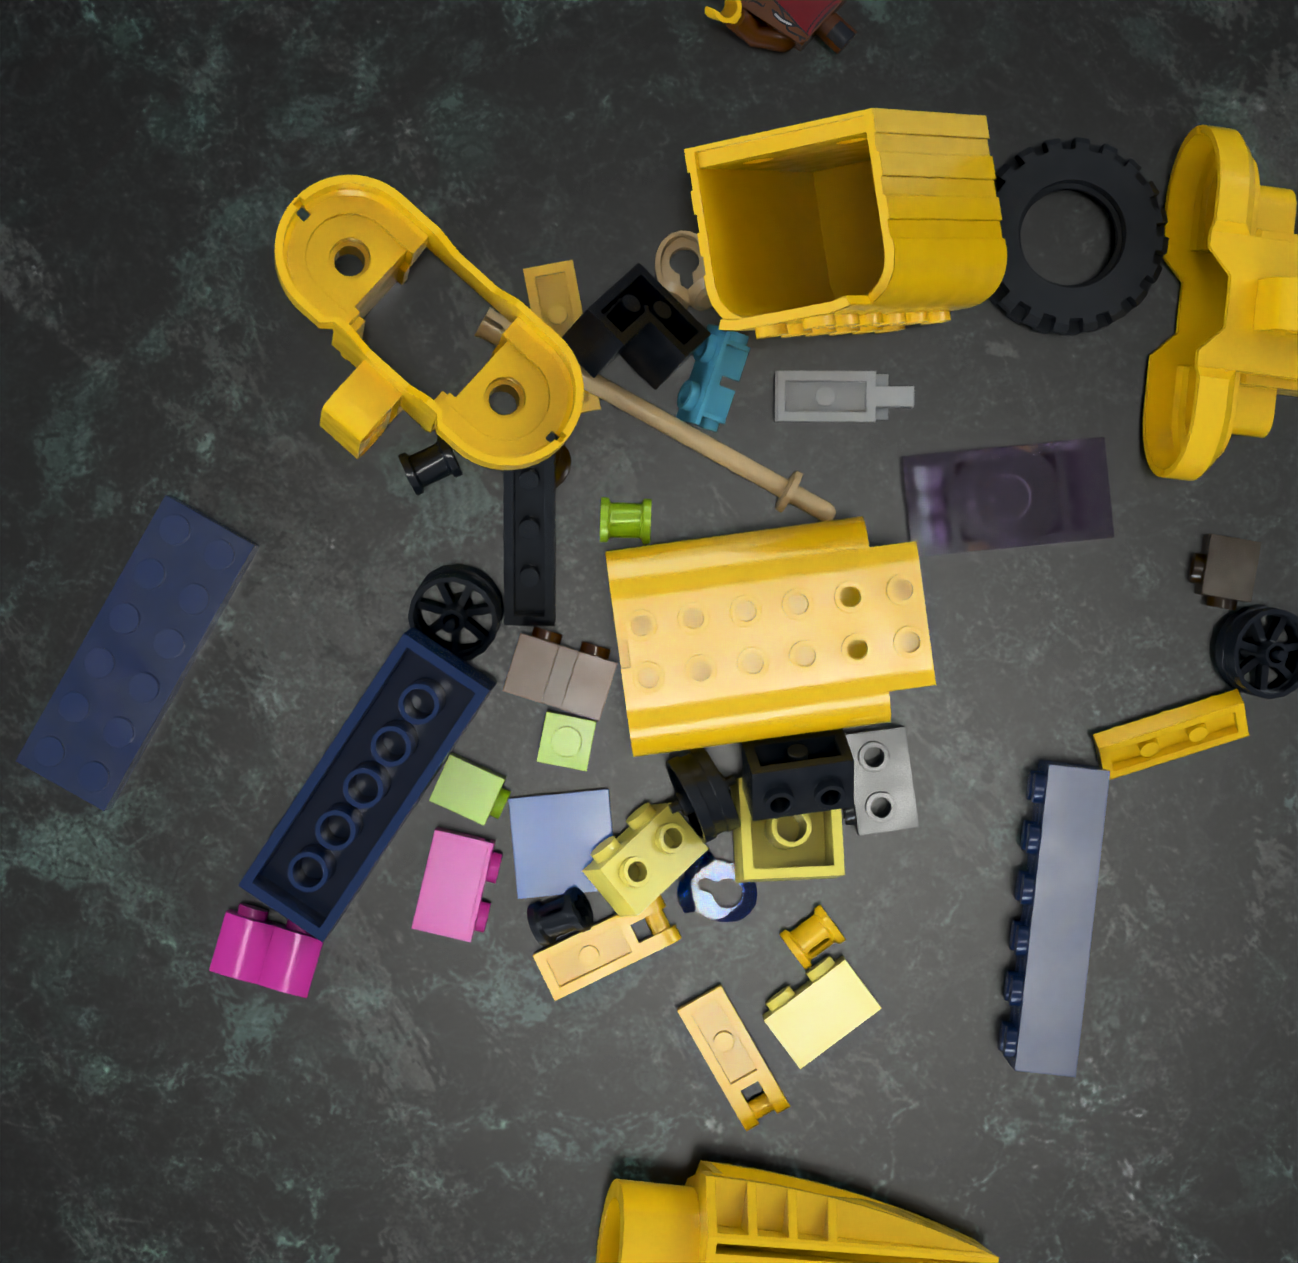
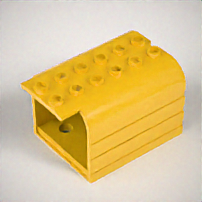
M869 108L684 149L687 172L690 173L693 191H691L693 211L694 215H697L699 233H697L700 256L703 257L705 266V288L711 305L722 318L720 319L718 330H755L756 339L777 336L788 338L801 335L811 337L825 334L834 336L848 333L857 335L871 332L880 334L904 330L907 325H930L951 321L950 311L970 308L986 301L999 287L1007 266V247L1005 238L1002 237L1000 224L1002 220L999 197H996L994 185L996 176L993 156H990L988 139L990 137L987 117L985 115Z
M863 516L605 551L633 757L891 722L889 691L936 685L917 542L912 541L869 547Z

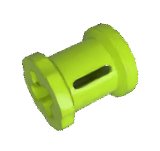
M601 497L600 542H608L610 537L640 538L642 543L650 544L652 499H644L641 504L611 503L609 498Z

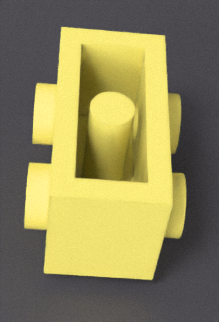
M646 803L636 809L626 820L629 827L617 838L611 836L601 842L590 854L594 860L582 870L619 917L639 916L709 849L679 812L672 814L668 806L671 803L654 805Z

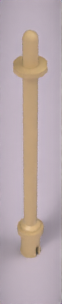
M490 307L474 336L480 337L497 347L502 334L511 323L503 315ZM579 364L583 376L584 390L778 497L775 510L782 513L788 503L821 521L834 519L836 510L831 503L799 486L803 473L795 471L789 479H786L598 374L593 378Z

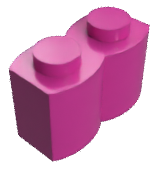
M243 903L239 904L238 911L228 909L224 916L209 971L258 984L283 993L307 998L324 941L321 942L289 919L286 925L268 920L269 911Z

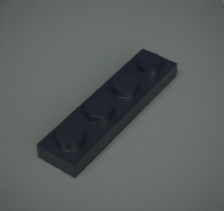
M551 432L546 439L552 442L556 440V435ZM556 453L531 467L518 470H503L504 625L555 626Z

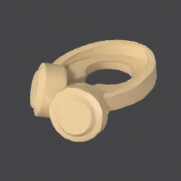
M683 230L671 233L661 242L656 252L655 275L657 281L686 309L691 306L696 311L707 310L712 305L705 288L704 275L706 273L703 257L700 256L698 236L694 232ZM680 250L692 251L699 259L697 269L692 272L693 285L689 289L681 285L680 274L676 273L670 266L672 255Z

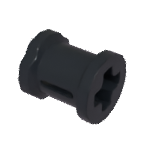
M440 436L437 437V443L410 456L405 452L398 455L406 476L417 496L424 493V487L450 475H453L455 478L463 475L450 445Z
M577 887L568 889L564 897L546 904L537 901L530 904L527 909V920L531 932L537 942L546 947L554 944L558 936L574 930L579 932L588 931L594 923L590 903L586 899L585 894Z

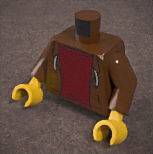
M725 0V6L721 12L708 6L704 9L707 17L725 23L732 32L749 46L778 52H786L792 48L801 52L817 35L836 54H839L858 33L837 13L847 0Z

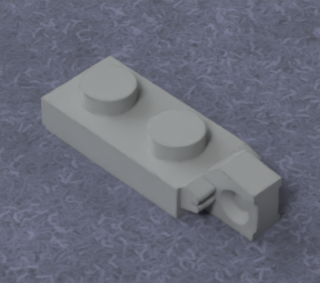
M775 371V422L876 423V420H888V408H914L915 387L889 386V374H876V371Z

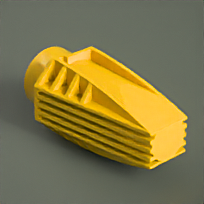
M702 1160L699 1162L695 1175L687 1178L685 1186L625 1179L613 1180L603 1208L596 1263L999 1262L998 1256L975 1239L891 1204L794 1176Z

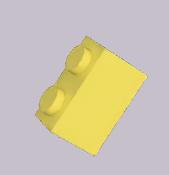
M830 955L823 958L805 973L810 979L795 991L790 986H787L765 1003L769 1011L762 1015L764 1022L800 1069L882 1009L843 955L835 961Z

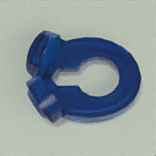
M706 851L684 872L686 878L680 880L677 890L679 905L684 913L699 912L705 917L718 922H735L745 918L755 907L758 895L755 882H741L739 885L743 892L742 899L736 906L724 908L715 902L713 894L699 889L698 881L702 878L717 883L727 878L736 881L735 864L730 861L716 859L711 851Z

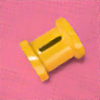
M821 905L815 907L814 914L792 931L785 929L779 933L805 970L812 966L811 960L835 942L841 944L846 940Z

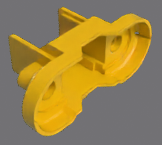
M1198 125L1193 128L1184 139L1177 153L1169 179L1165 202L1168 223L1164 225V235L1169 240L1167 253L1162 258L1181 282L1176 332L1149 355L1143 408V443L1146 459L1151 471L1161 478L1186 481L1198 479L1222 455L1232 434L1264 438L1268 435L1274 420L1276 395L1298 397V234H1294L1297 205L1296 195L1291 189L1260 185L1258 167L1249 147L1241 134L1231 128L1210 125Z
M338 175L312 184L289 204L276 232L274 249L275 269L281 287L292 304L318 328L333 329L331 345L341 353L345 360H348L356 367L352 374L324 404L320 418V426L356 459H359L377 441L387 426L402 410L420 424L421 428L426 432L429 431L431 433L436 429V434L464 458L490 469L518 470L531 467L548 459L564 445L578 422L584 400L583 376L573 351L551 327L522 301L497 287L456 249L445 233L405 196L390 185L371 177ZM301 207L310 215L305 221L301 220L297 215V211ZM426 247L511 323L502 334L499 344L492 352L488 363L456 397L450 392L447 395L442 391L435 400L410 385L362 340L365 320L363 318L397 281L401 285L406 282L410 267ZM342 255H354L361 260L363 269L357 275L345 276L335 268V261ZM495 392H507L515 399L517 408L511 414H498L490 407L489 397ZM551 432L559 437L552 442L546 439Z

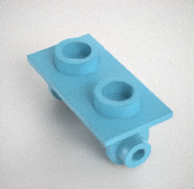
M708 324L707 330L711 335L693 353L696 361L689 380L684 382L677 398L679 410L676 418L717 432L719 424L725 425L726 417L735 394L734 390L719 385L722 376L739 381L751 348L746 346L749 336L735 331L718 330V325Z

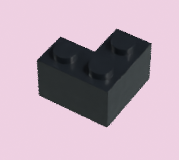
M638 263L588 307L562 339L571 348L578 363L593 378L620 355L640 376L657 390L689 359L711 333Z

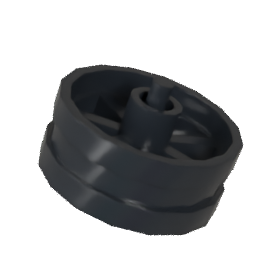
M463 564L446 565L429 573L418 587L416 594L411 600L408 620L410 628L414 627L463 661H467L484 653L495 639L502 623L504 604L500 590L492 578L475 567ZM448 582L464 584L466 587L463 593L453 594ZM436 585L445 603L423 598L422 596L430 587ZM474 589L481 594L486 603L473 605L470 597L472 590ZM422 610L440 614V619L428 626L423 619ZM491 614L492 626L490 631L488 632L471 616ZM463 627L479 640L461 644V630ZM443 629L451 634V641L444 640L435 633Z
M1263 605L1243 607L1229 616L1219 630L1215 645L1216 666L1222 679L1234 690L1238 689L1239 692L1266 699L1285 697L1297 689L1298 617L1292 612ZM1266 615H1273L1275 618L1265 635L1260 618ZM1250 627L1252 637L1242 641V637ZM1285 629L1288 635V642H1277L1282 630ZM1239 648H1240L1241 656L1245 659V660H1243L1240 664H1239V654H1238ZM1256 666L1254 687L1246 682L1244 675ZM1269 666L1279 675L1270 684H1268Z
M704 747L690 749L688 754L682 757L676 756L665 761L670 781L675 790L674 796L676 799L675 802L668 806L672 814L681 810L683 815L688 817L692 827L703 843L717 838V835L724 831L730 832L740 827L738 814L731 799V791L729 789L730 786L737 783L733 774L724 778Z

